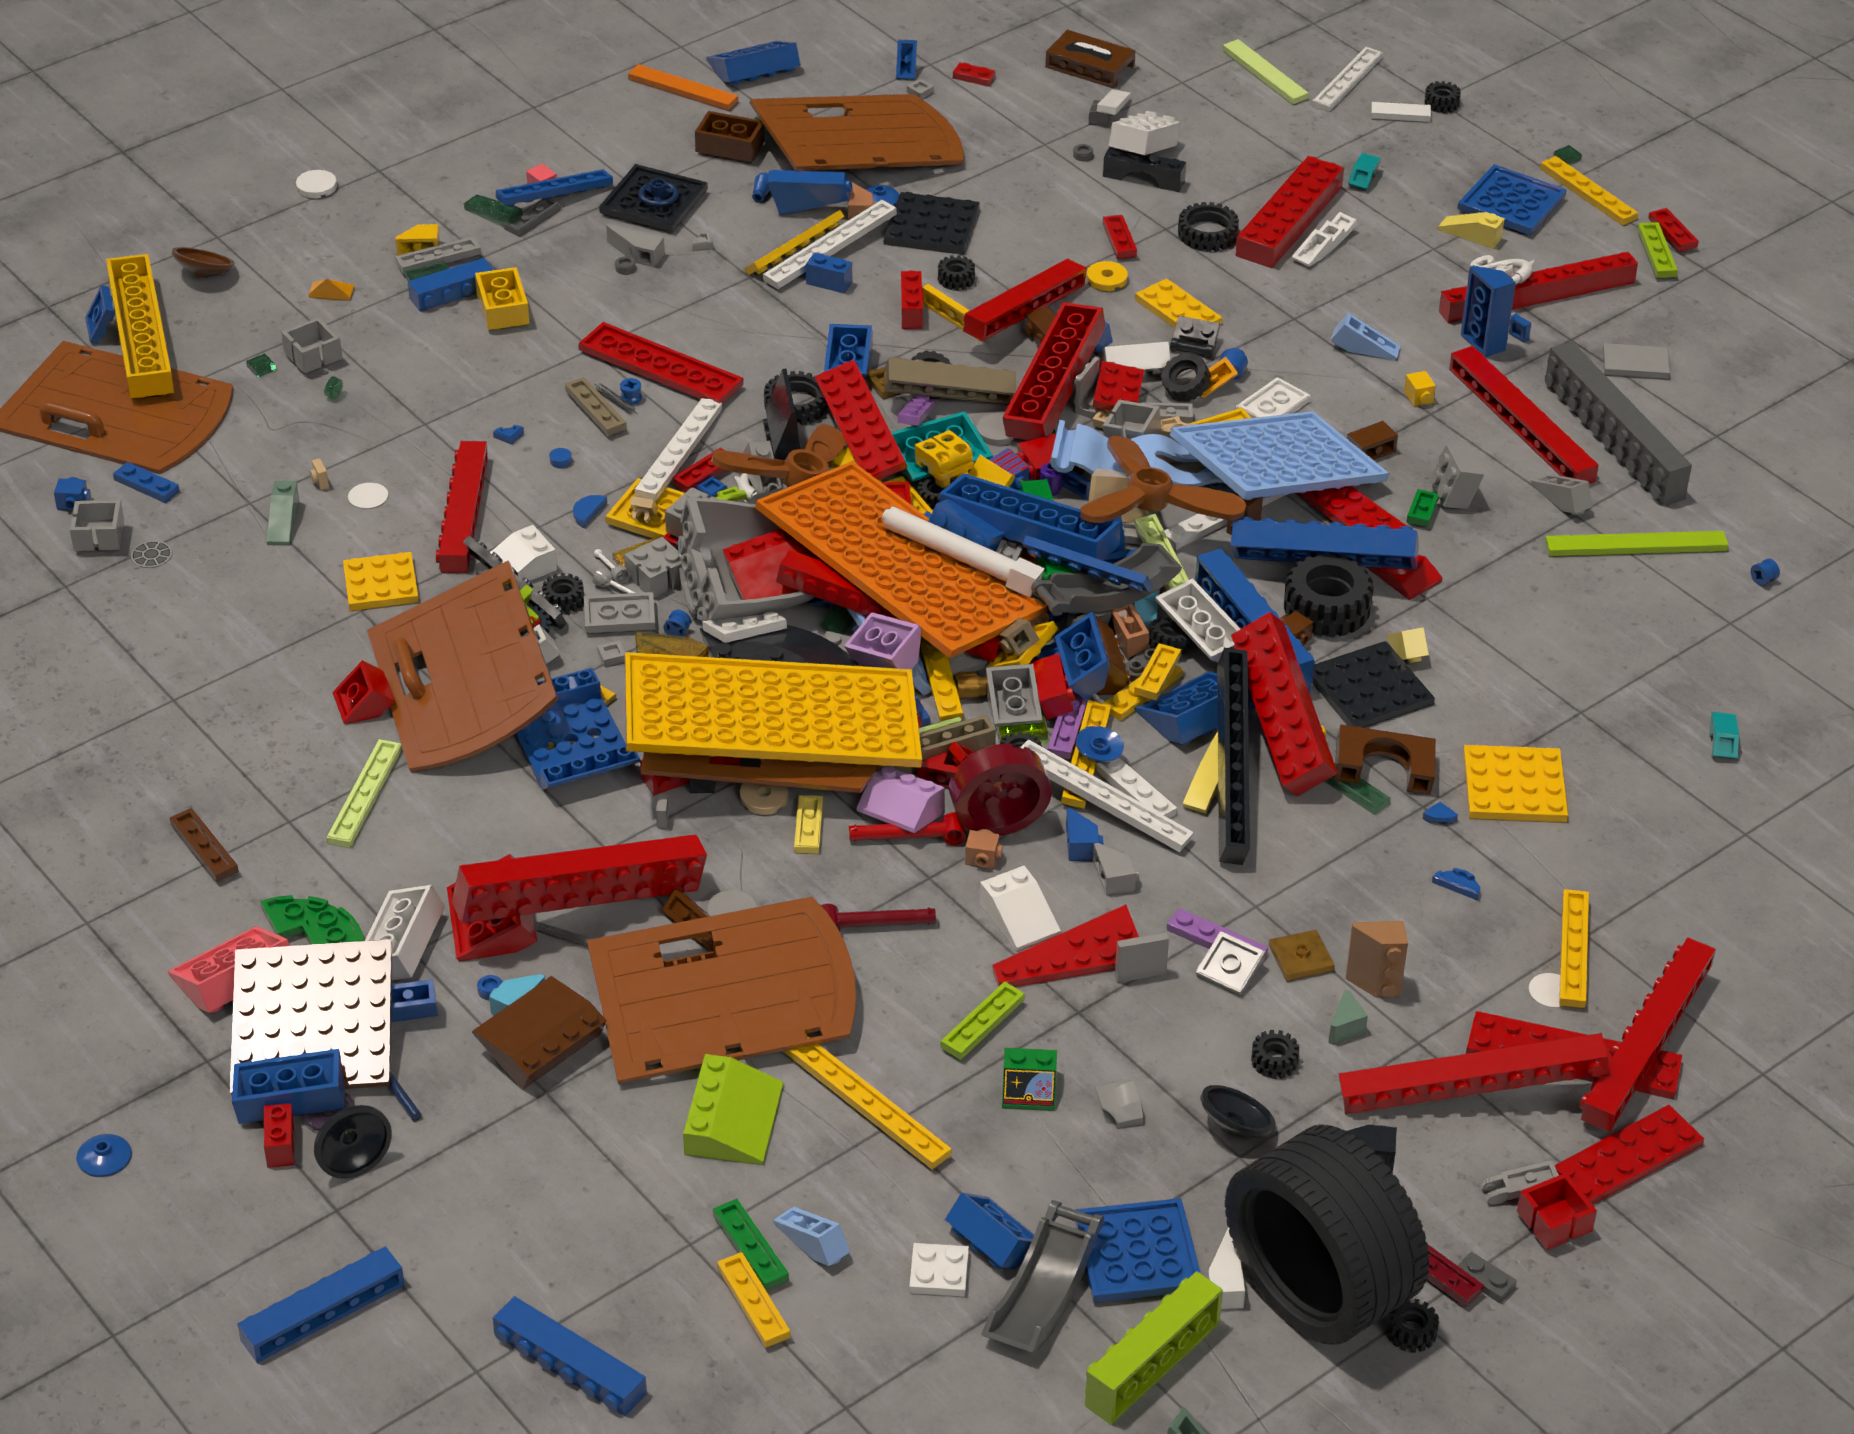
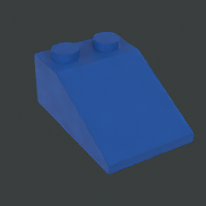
M830 324L824 371L855 360L862 376L867 377L873 348L872 325Z

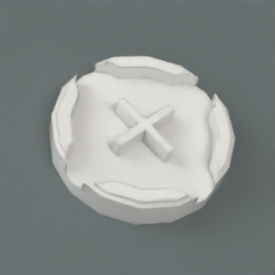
M311 170L302 173L297 178L296 187L300 195L318 199L324 194L326 196L331 195L337 188V181L335 175L331 172Z

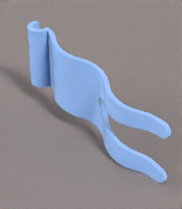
M1059 421L1050 461L1053 469L1066 473L1071 471L1074 466H1078L1091 475L1097 468L1125 472L1107 448L1109 438L1091 427L1078 423L1075 430H1067L1064 427L1065 421ZM1146 434L1130 439L1139 445L1150 467L1168 473L1174 484L1200 487L1216 482L1225 483L1215 476L1212 471L1202 473L1184 472L1156 457L1157 454L1179 462H1199L1188 450L1167 436Z

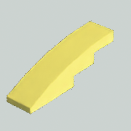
M1218 732L1209 745L1183 801L1184 808L1207 814L1213 797L1217 795Z

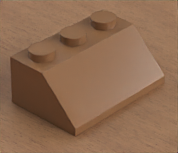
M1404 921L1352 922L1345 974L1346 980L1374 997L1401 996L1408 948Z

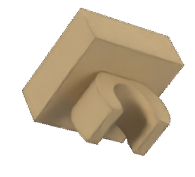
M632 496L630 505L634 510L632 513L634 521L638 520L640 514H645L644 521L649 523L651 520L650 515L656 516L658 506L655 501Z

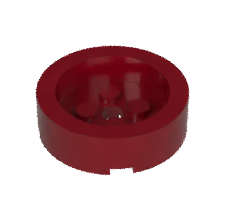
M1012 744L992 745L971 754L958 765L959 770L954 778L951 777L949 782V795L960 823L969 831L986 829L994 834H999V836L1015 833L1035 822L1047 809L1052 796L1051 783L1041 758L1027 747L1022 749L1013 747ZM996 782H1002V783L1000 784L1001 787L993 786V785H994Z

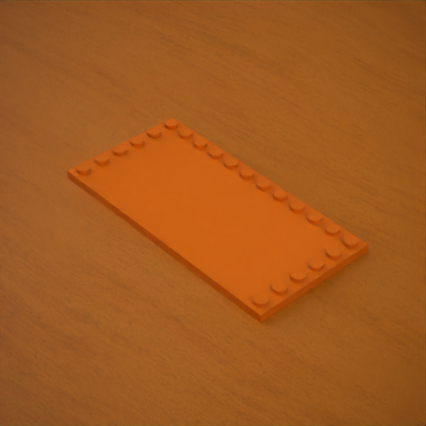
M853 461L756 500L755 508L764 516L777 524L898 619L920 625L922 628L921 636L949 658L998 636L1014 624L1017 618L1030 621L1045 612L1046 606L1033 596L1030 598L1005 587L1007 582L884 528V522L881 521L883 513L892 506L925 521H929V518Z

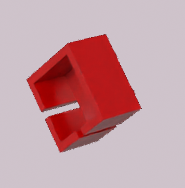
M1567 1172L1521 1190L1517 1213L1530 1229L1534 1228V1235L1546 1250L1568 1242V1237L1573 1240L1593 1232L1597 1213L1595 1207Z

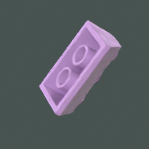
M871 612L844 647L851 658L863 667L913 669L919 658L922 628L917 624Z
M886 766L876 772L867 784L857 805V811L915 833L945 813L944 787L934 784L932 781H926L915 777L913 774H907L894 767Z

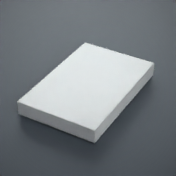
M1277 377L1239 403L1236 409L1243 407L1252 418L1293 414L1310 402L1311 395Z

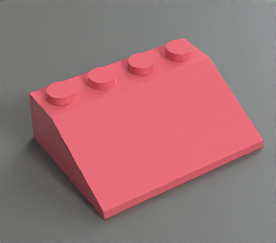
M255 926L170 969L168 974L198 1008L208 1013H213L221 1010L224 1004L234 1000L235 950L290 946L288 939Z

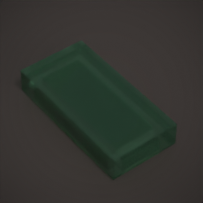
M443 261L405 271V277L407 281H411L449 268Z

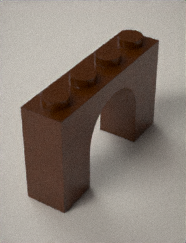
M1340 724L1335 755V766L1338 774L1335 775L1334 781L1359 784L1363 759L1373 755H1384L1399 761L1404 766L1407 772V792L1431 795L1435 780L1436 739Z

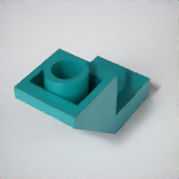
M1362 152L1354 164L1348 185L1368 191L1371 179L1376 175L1381 158Z
M1711 712L1709 736H1713L1711 757L1737 759L1739 729L1736 714Z

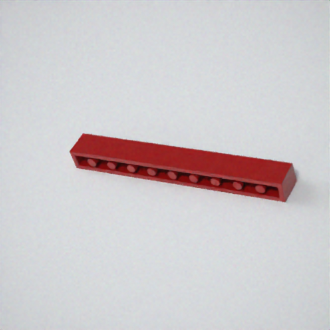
M1628 251L1534 271L1524 282L1515 285L1512 310L1633 284L1636 279L1638 262ZM1467 286L1441 291L1439 313L1447 323L1463 320Z
M1474 346L1451 353L1449 370L1559 476L1588 481L1589 484L1596 482L1599 464L1490 363Z
M789 549L780 563L776 579L777 583L866 616L873 612L898 619L825 562ZM998 635L964 652L994 663L1001 649L999 642L1002 639Z
M1689 937L1686 938L1682 946L1678 945L1676 947L1673 961L1666 963L1663 977L1656 979L1653 993L1646 995L1642 1005L1643 1009L1636 1011L1632 1020L1633 1025L1631 1027L1627 1026L1623 1033V1041L1621 1043L1617 1042L1614 1046L1612 1058L1608 1060L1609 1074L1595 1077L1591 1084L1590 1094H1584L1579 1106L1583 1109L1582 1121L1605 1131H1612L1710 971L1716 948Z
M1602 1033L1350 1071L1338 1073L1344 1111L1345 1114L1442 1099L1466 1097L1475 1094L1492 1093L1501 1090L1518 1089L1527 1086L1544 1085L1553 1082L1571 1081L1592 1076L1597 1077L1609 1074V1064Z

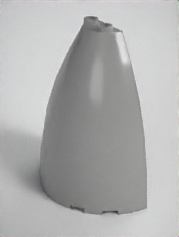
M687 497L681 516V523H684L683 536H679L678 554L683 555L682 568H679V574L685 601L691 613L697 614V619L708 621L760 615L766 612L781 611L817 598L799 591L759 599H742L727 569L722 549L773 532L776 529H781L755 508L756 504Z

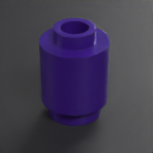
M1049 462L1041 467L1040 480L1048 481L1051 494L1055 496L1062 488L1063 473L1053 469Z

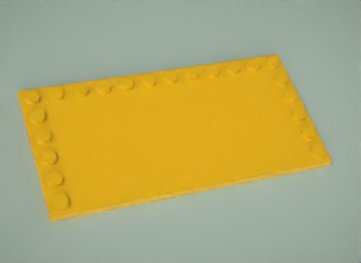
M625 652L626 751L903 766L908 768L921 767L922 753L912 669Z

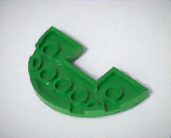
M287 895L260 901L261 908L275 934L284 938L303 932L310 945L364 941L362 930L355 918L344 908H337L328 904V900L308 896V899H294L293 895Z

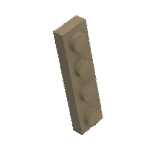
M584 377L565 384V391L607 436L627 429L626 421Z

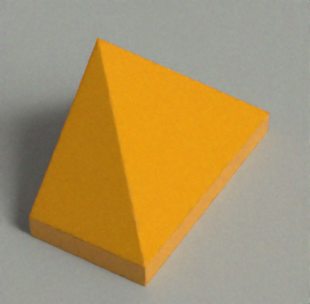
M323 279L313 282L308 295L309 298L350 300L354 291V285L331 279Z
M1226 357L1209 368L1211 382L1201 397L1204 399L1238 375V372Z

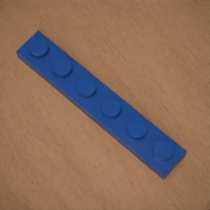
M604 169L499 189L496 190V198L505 206H514L516 203L521 202L530 203L536 199H549L556 195H568L577 191L585 192L587 189L604 188L607 185L613 184V176Z
M1027 535L1022 543L1028 550V554L1040 559L1042 556L1048 558V561L1053 564H1066L1076 572L1081 570L1087 571L1094 578L1100 579L1104 577L1115 585H1121V583L1128 585L1130 589L1136 592L1143 590L1150 593L1154 585L1147 575Z

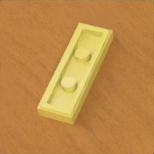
M798 796L794 853L819 854L823 796Z

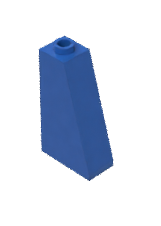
M770 170L767 183L779 215L846 202L850 200V192H853L851 180H847L846 174L842 172Z

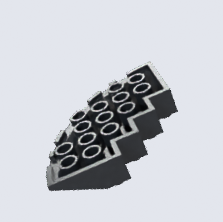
M787 625L786 629L727 643L700 628V633L709 656L713 658L860 666L846 651L835 643L818 634L791 625Z

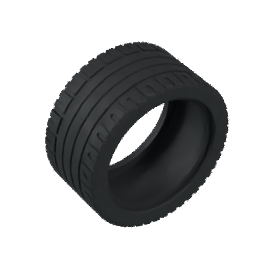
M1331 1125L1311 1126L1235 1173L1230 1179L1225 1193V1216L1227 1217V1227H1229V1234L1233 1239L1232 1243L1237 1250L1238 1258L1242 1261L1243 1268L1247 1270L1248 1276L1254 1282L1258 1292L1260 1291L1265 1301L1269 1302V1306L1274 1311H1277L1278 1315L1285 1319L1287 1324L1294 1327L1299 1333H1303L1307 1338L1323 1344L1338 1345L1350 1340L1416 1296L1423 1289L1427 1281L1430 1262L1429 1252L1427 1251L1428 1243L1425 1241V1231L1422 1230L1423 1225L1421 1220L1418 1219L1419 1215L1416 1208L1413 1207L1412 1200L1407 1196L1405 1188L1400 1185L1397 1176L1393 1175L1390 1167L1385 1165L1384 1160L1379 1155L1377 1156L1373 1149L1367 1147L1366 1143L1358 1140V1137L1353 1134H1349V1132Z

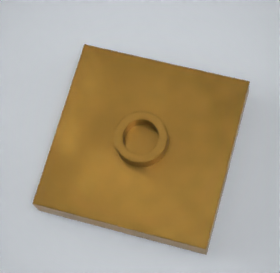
M1317 929L1269 939V948L1286 981L1334 971L1335 964Z

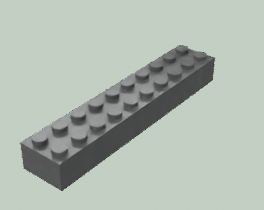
M1573 342L1551 347L1545 375L1547 386L1562 399L1569 409L1580 418L1582 423L1598 437L1604 446L1616 456L1617 460L1635 476L1640 484L1662 506L1685 500L1692 464Z

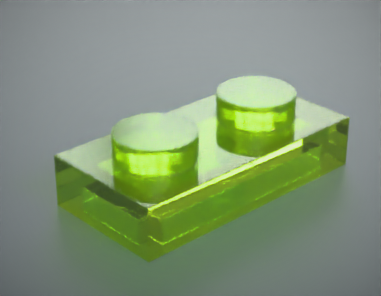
M1043 715L1042 723L996 727L999 740L1004 739L1005 735L1010 737L1012 732L1018 735V731H1022V735L1028 732L1030 737L1035 735L1037 740L1048 738V730Z

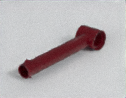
M827 903L821 905L835 923L839 932L842 927L930 925L936 923L935 908L929 907L928 909L839 912L838 907L834 904Z

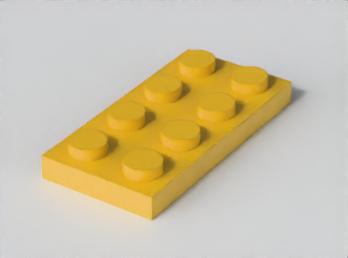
M1167 278L1135 293V301L1173 328L1176 327L1178 316L1222 324V317Z

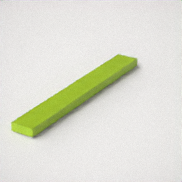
M1724 531L1555 535L1545 537L1549 556L1717 552L1728 550V542Z

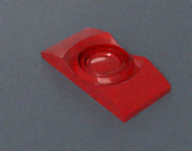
M1418 555L1417 570L1364 566L1408 600L1441 583L1443 579L1426 556Z

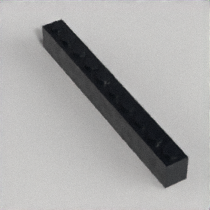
M1224 647L1217 664L1219 862L1243 865L1250 850L1248 653L1246 650Z

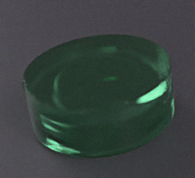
M332 376L326 383L324 389L325 396L331 399L337 398L343 387L342 380Z

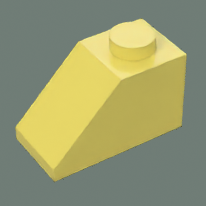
M1424 627L1387 635L1391 647L1402 660L1407 659L1408 664L1422 661L1421 656L1429 655Z

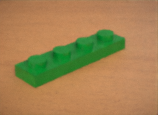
M737 1198L713 1208L714 1218L738 1253L742 1252L765 1290L789 1281L788 1271Z

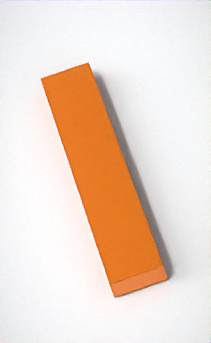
M640 64L628 73V79L724 110L729 111L739 101L736 94Z

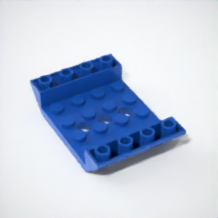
M593 668L551 678L558 700L532 723L514 734L541 789L640 762L637 752L626 751V743L601 697L600 681ZM545 680L537 682L538 685L545 683ZM569 741H576V743L570 744ZM549 742L554 743V749L547 750L545 748L549 747Z

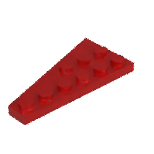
M1125 904L993 964L992 972L998 987L1004 981L1013 987L1112 971L1116 967L1117 941L1138 938L1139 935Z

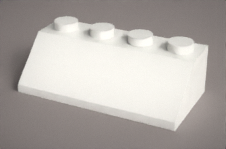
M1193 578L1155 597V601L1210 660L1218 662L1224 647L1235 649L1231 635L1240 630V628Z
M432 885L389 891L365 941L391 939L393 944L392 980L412 978L445 908Z

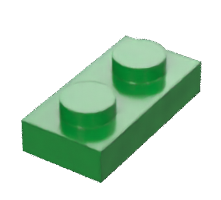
M1417 489L1407 515L1406 523L1429 527L1439 500L1438 493Z

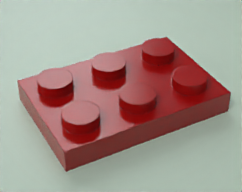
M1102 361L1092 407L1112 411L1118 400L1138 403L1144 369Z

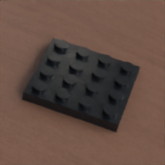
M634 164L601 203L599 213L673 232L708 190V182ZM661 178L677 187L679 197L668 206L653 207L644 204L639 199V190L653 179ZM645 192L646 198L654 200L652 194ZM673 194L665 195L661 198V201L669 199Z
M900 192L895 205L897 214L890 219L884 235V245L964 255L980 209V202L969 199L961 200L951 197H938L930 194L922 195L912 192Z
M1387 641L1316 663L1313 666L1312 684L1345 724L1349 726L1366 728L1434 705L1435 697Z

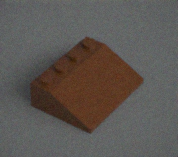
M550 976L472 1031V1034L516 1084L524 1090L601 1035L607 1020L589 1000L553 976Z

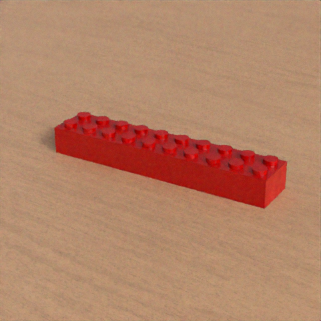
M697 834L459 865L452 904L461 923H470L671 895L675 889L683 893L698 891L707 853Z

